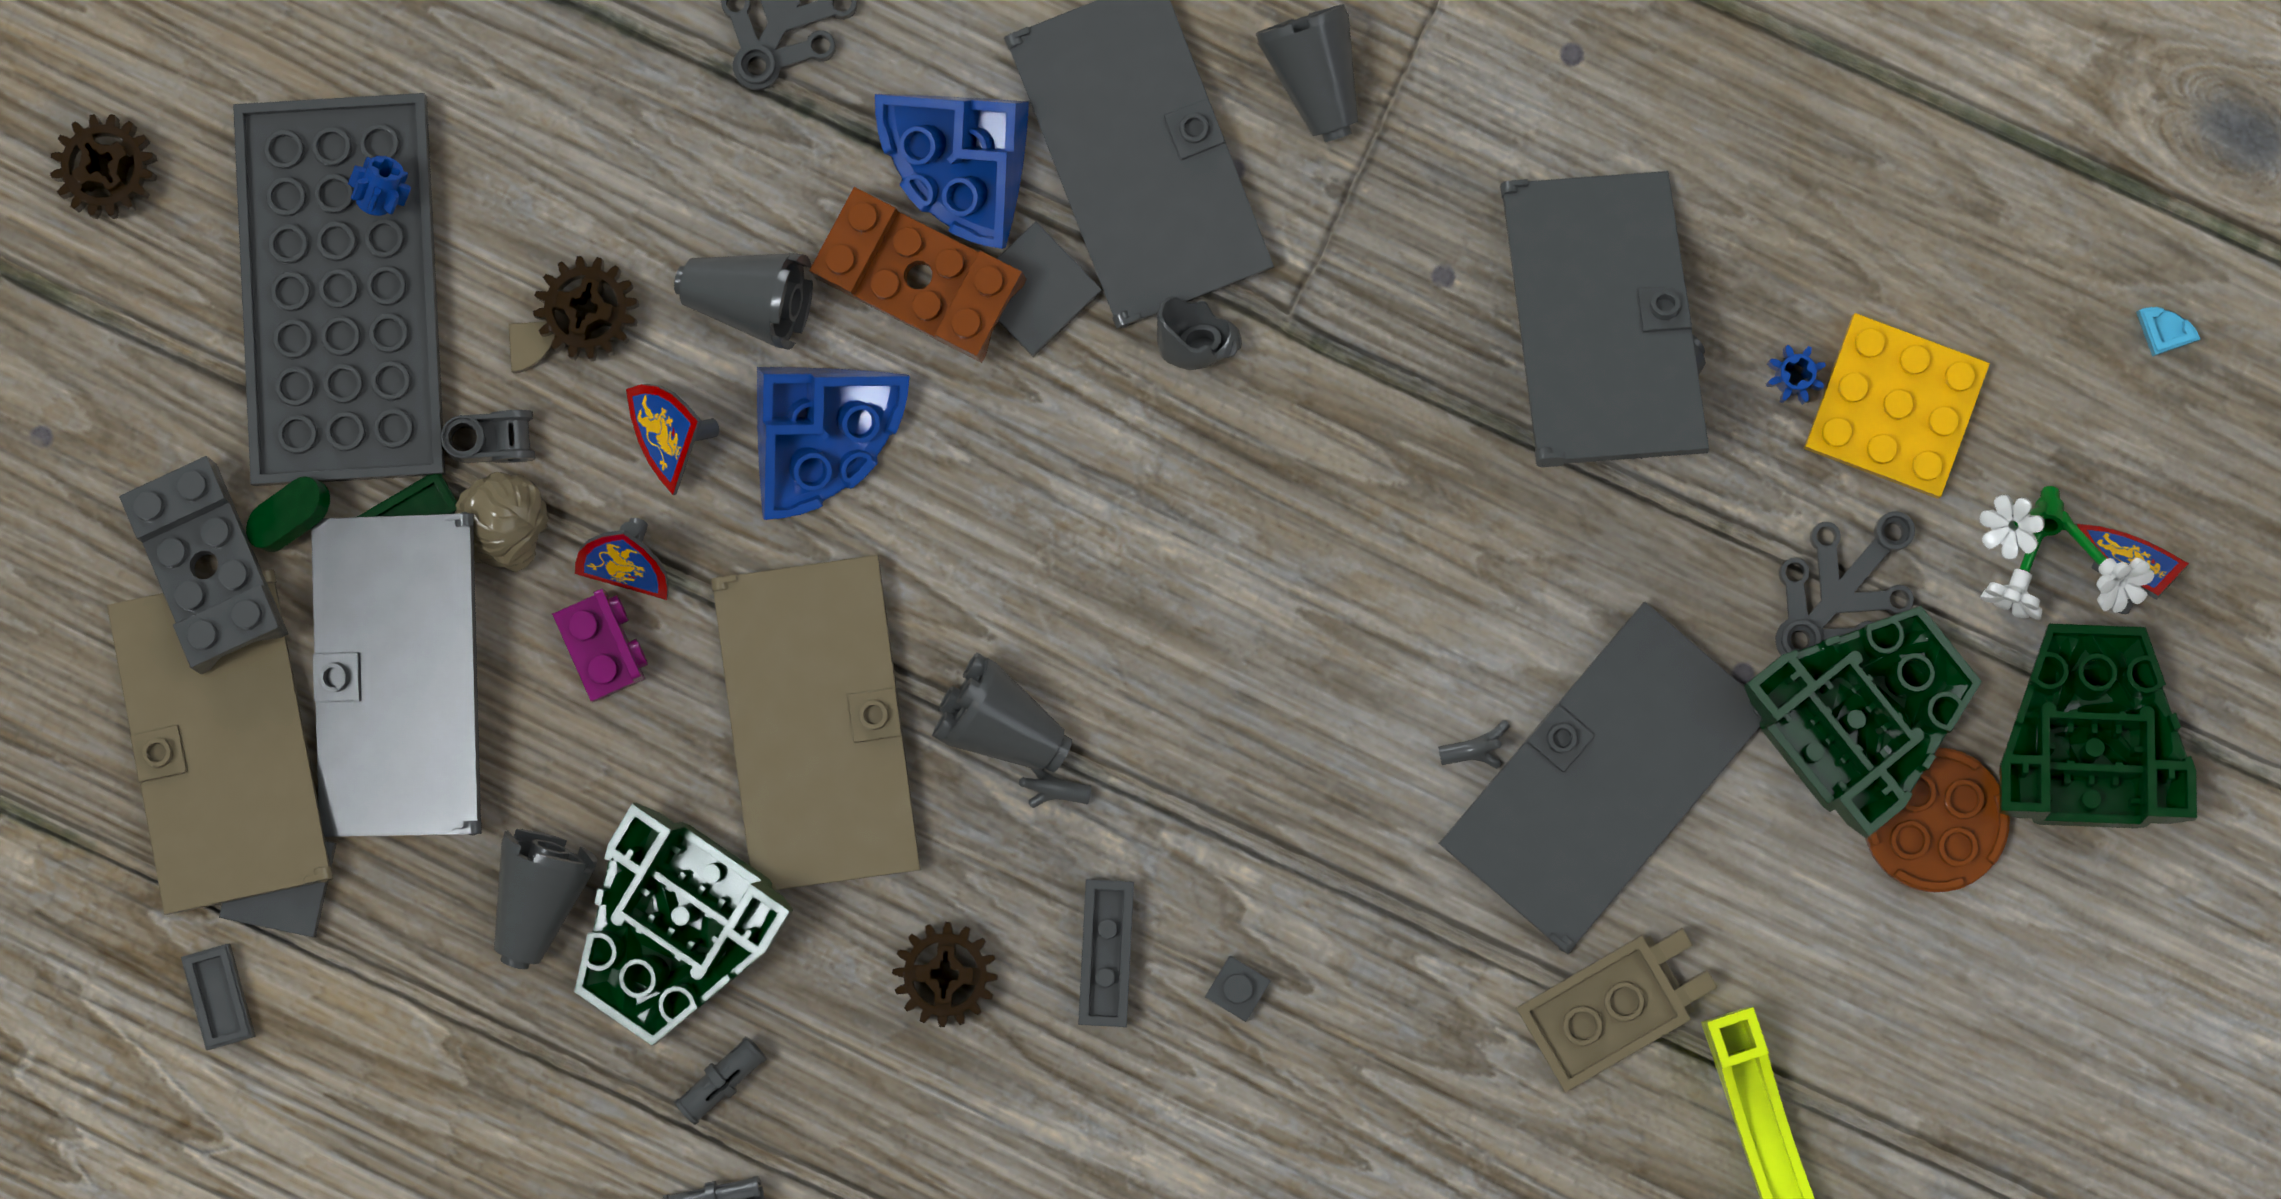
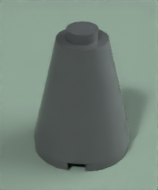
M1345 4L1310 13L1308 16L1295 20L1291 19L1257 32L1258 45L1312 136L1322 134L1324 142H1329L1352 134L1349 125L1358 122L1349 13L1346 11Z
M797 253L691 258L685 266L678 268L674 280V291L676 294H679L680 301L684 306L772 346L789 350L796 344L789 341L792 333L802 334L810 311L813 280L804 279V267L811 268V261L808 256Z
M516 829L514 837L509 831L504 832L501 842L494 950L502 955V963L518 969H528L529 964L541 962L595 871L598 858L592 852L580 846L578 855L565 848L567 840L537 831Z

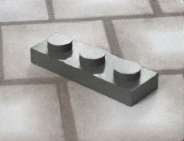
M1086 879L1078 1025L1127 1027L1134 882Z

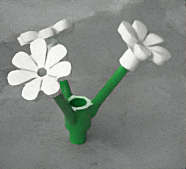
M2054 486L2044 487L2033 509L2031 501L2026 498H2019L2014 504L2011 497L2001 495L1994 500L1997 511L1986 510L1981 513L1980 523L1991 528V531L1982 537L1983 544L1987 548L1993 549L1997 545L2002 544V555L2007 559L2016 558L2020 548L2025 552L2020 569H2014L2009 585L1990 582L1980 596V599L1984 602L1993 603L2004 610L2012 608V614L2017 618H2029L2030 616L2033 619L2041 620L2043 609L2039 607L2040 599L2027 592L2033 577L2029 572L2042 539L2045 536L2056 535L2061 530H2066L2099 565L2098 570L2102 576L2096 584L2101 592L2097 602L2103 611H2108L2111 608L2113 612L2118 613L2126 608L2127 599L2130 598L2135 604H2140L2146 599L2148 594L2141 588V585L2149 584L2154 578V572L2150 570L2149 563L2137 557L2129 565L2123 561L2117 563L2113 558L2107 559L2074 524L2069 514L2064 511V503L2060 499L2058 488Z

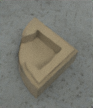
M547 321L509 324L512 373H520L532 369L548 354L556 336L552 334L542 337L538 331Z

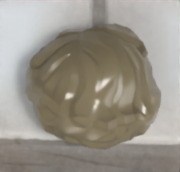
M494 472L485 478L476 480L468 489L461 493L456 503L455 514L462 512L474 514V562L485 563L492 567H504L512 572H518L526 568L533 561L536 555L535 549L538 534L544 532L547 528L548 517L546 503L541 497L537 486L532 481L519 474L509 475L502 472Z

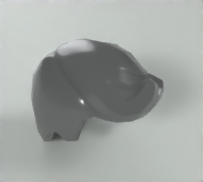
M1171 296L1166 298L1158 309L1157 345L1161 357L1169 364L1186 370L1202 369L1214 365L1221 359L1233 357L1241 349L1242 338L1239 329L1233 323L1217 318L1205 301L1200 300L1195 303H1189L1179 297Z

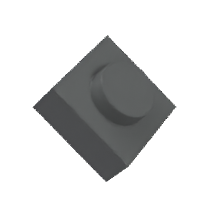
M1229 956L1206 993L1205 998L1246 1022L1271 980Z

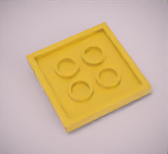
M1854 313L1803 449L1939 499L1942 496L1990 363Z

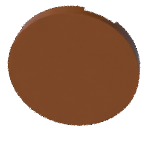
M1938 747L1934 754L1936 758L1928 770L1923 772L1911 792L1913 795L1906 807L1872 835L1865 838L1873 858L1891 878L1909 888L1934 893L1964 888L1987 873L1996 864L2005 848L2010 824V817L2000 813V786L1993 775L1974 757L1954 749Z

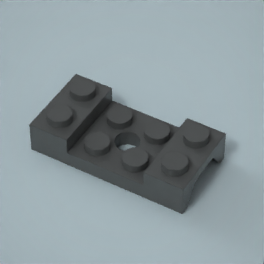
M204 456L119 496L136 538L143 543L176 622L173 624V627L190 668L199 674H204L210 671L221 657L255 641L277 639L288 635V631L247 538L220 470L213 460L208 456ZM205 555H214L218 561V568L215 574L208 579H198L195 574L197 561Z

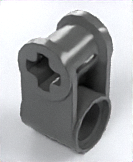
M505 410L490 414L452 417L442 428V446L452 459L460 463H518L533 461L536 458L535 452L530 450L529 421L533 419V411ZM465 427L475 430L477 441L473 448L464 452L453 448L452 437L457 430ZM511 427L514 430V446H512Z

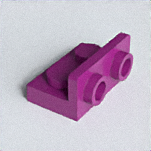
M599 589L593 592V596L552 614L592 703L645 680L641 668L648 665L638 640L634 639L629 642L621 624L628 622L629 619L618 595L609 598L608 593L604 589Z

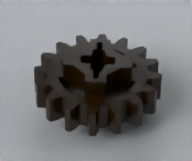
M95 114L90 115L89 127L83 128L76 121L73 122L72 128L75 135L71 139L60 135L58 140L65 146L63 153H51L50 157L61 164L60 169L50 173L51 178L55 181L65 182L57 191L59 196L63 199L74 196L70 207L77 212H81L88 205V215L93 219L100 217L102 209H105L112 219H117L119 215L118 207L122 205L131 212H134L136 206L132 199L136 195L146 199L150 196L148 191L142 187L144 182L157 180V176L147 169V165L157 161V156L152 152H143L150 144V140L144 134L133 138L137 127L128 121L120 129L119 118L112 114L107 118L105 125L102 124ZM114 137L122 140V142L116 141L112 145L100 144L96 138ZM81 150L79 166L74 169L76 156ZM95 152L109 161L107 165L113 182L99 173L100 165L98 164L99 160ZM134 164L133 175L127 184L128 169ZM97 188L108 190L112 196L94 197L85 192H92Z
M577 256L576 268L569 269L561 261L558 263L561 273L558 278L548 274L544 275L543 278L550 287L547 292H535L534 296L544 303V308L533 311V315L536 319L547 321L538 330L542 337L552 334L556 336L551 344L553 350L558 352L567 345L569 346L568 357L576 361L582 350L586 352L588 359L593 362L596 361L598 349L603 348L610 356L615 354L612 345L614 340L617 339L625 344L628 343L629 339L623 332L625 326L635 327L638 323L634 317L628 315V310L639 307V302L636 298H626V294L634 286L630 280L617 282L622 271L616 265L606 273L602 258L597 257L592 267H587L584 258ZM582 279L579 287L570 292L562 291L571 282ZM604 283L614 291L618 307L605 303L602 297ZM588 298H591V302L597 308L595 314L587 313L585 320H582V316L575 308L577 304L585 305ZM555 310L568 316L570 320L568 335L560 329L556 320ZM604 325L610 326V329L603 335L590 339L593 331Z
M945 922L943 933L937 934L932 925L929 924L925 926L927 938L921 940L914 934L908 937L914 947L911 952L898 950L897 955L906 962L904 967L895 968L892 971L893 975L904 977V984L897 987L895 993L909 994L911 999L907 1002L904 1009L908 1012L916 1007H920L922 1009L920 1015L921 1022L926 1023L931 1015L934 1014L938 1015L939 1027H946L948 1016L954 1015L959 1025L965 1024L964 1012L970 1009L976 1015L982 1013L977 1003L980 997L992 1000L994 995L985 989L986 982L998 980V975L987 972L986 966L994 962L996 958L995 955L982 956L980 950L986 943L984 938L978 939L974 943L968 940L971 928L965 926L959 935L953 934L952 923ZM938 943L937 955L928 964H915L918 956L927 947ZM956 944L961 945L970 952L977 968L965 967L956 957ZM948 951L950 968L958 971L959 977L958 980L949 982V988L946 989V997L943 998L940 980L932 979L933 969H941L942 961H945V952ZM914 982H925L935 993V1006L926 1002L919 995ZM964 984L976 985L973 993L967 1000L953 1007L954 993Z

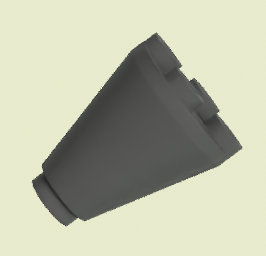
M979 653L974 654L963 673L965 681L958 689L951 686L943 697L938 709L943 715L936 724L932 736L944 744L1040 771L1046 768L1054 773L1065 760L1071 748L1072 739L1064 735V729L996 662Z

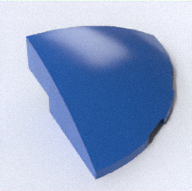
M875 94V116L884 154L892 157L894 165L902 178L900 186L909 199L922 212H930L941 222L949 226L950 233L980 245L1006 248L1022 176L1029 102L966 97Z
M757 367L758 460L763 519L787 518L818 509L823 506L824 500L834 496L844 488L852 489L863 480L877 465V456L886 444L889 436L896 434L908 397L910 376L908 374L851 369Z

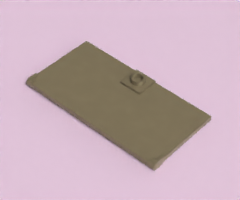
M879 555L712 578L711 585L712 592H714L749 866L769 878L774 891L921 870Z
M272 569L263 570V575L282 617L275 571ZM163 593L107 605L164 915L332 880L333 875L327 854L286 635L277 639L255 641L221 657L210 671L199 674L190 668L173 627V624L176 622Z

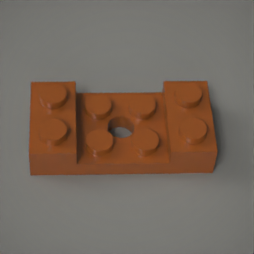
M856 187L850 193L809 270L821 282L980 363L983 362L987 355L992 332L1009 300L1024 286L1027 280L1022 271L982 251L977 252L900 213L895 207ZM917 265H926L932 270L931 282L922 289H914L907 284L908 272Z

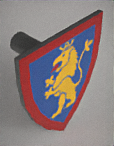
M640 384L627 388L626 393L630 417L639 445L657 477L672 495H676L694 442L717 437L719 435L718 422L713 418L701 420L676 393L660 385Z
M631 518L629 522L622 524L619 531L602 533L589 539L580 547L575 561V574L664 600L668 598L669 583L667 572L659 559L642 543L648 527L644 520Z
M2076 524L2107 559L2113 558L2117 563L2123 561L2129 565L2137 557L2149 563L2150 570L2154 572V578L2149 584L2141 585V588L2156 600L2189 565V563L2172 553L2125 532L2101 526ZM2094 561L2091 568L2099 572V565ZM2130 598L2127 599L2126 608L2118 613L2129 614L2134 604Z

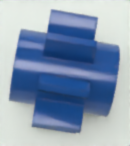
M367 157L363 167L354 166L348 182V185L354 188L351 199L356 200L358 207L368 214L382 216L387 213L393 214L396 205L405 206L411 187L405 184L408 173L404 172L399 162L390 157Z
M1786 345L1783 348V356L1785 358L1783 362L1777 359H1770L1767 365L1775 370L1776 373L1775 377L1766 383V387L1777 386L1782 392L1780 396L1781 403H1784L1790 395H1797L1802 405L1806 404L1809 400L1806 390L1808 387L1816 391H1821L1825 385L1820 380H1817L1816 376L1817 372L1821 371L1826 364L1825 362H1818L1816 364L1809 357L1812 347L1808 346L1801 354H1794L1791 346ZM1797 364L1803 368L1801 376L1807 379V381L1801 380L1797 385H1792L1789 382L1791 374L1785 371V369L1790 370Z

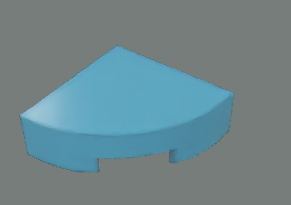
M2159 307L2144 308L2136 312L2152 357L2201 339L2195 327L2188 320L2183 319L2174 312Z

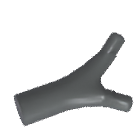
M1502 720L1493 730L1480 737L1465 742L1438 746L1441 764L1446 765L1477 760L1485 762L1495 769L1499 768L1501 761L1488 752L1501 747L1502 743L1499 738L1509 728V723L1506 720Z
M1031 768L1038 779L1022 777L1019 780L1021 787L1040 792L1029 799L1028 802L1032 808L1054 799L1083 804L1089 803L1091 785L1064 781L1052 776L1044 769L1040 771Z

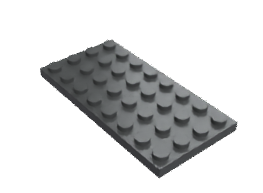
M414 93L233 104L251 485H284L303 476L320 482L418 477L433 474L446 475L444 447L441 442L443 413L426 94ZM367 157H390L399 162L404 172L408 173L405 184L411 187L405 206L396 205L393 214L387 213L382 216L368 214L358 207L356 200L351 199L354 188L348 185L352 171L354 166L363 167Z

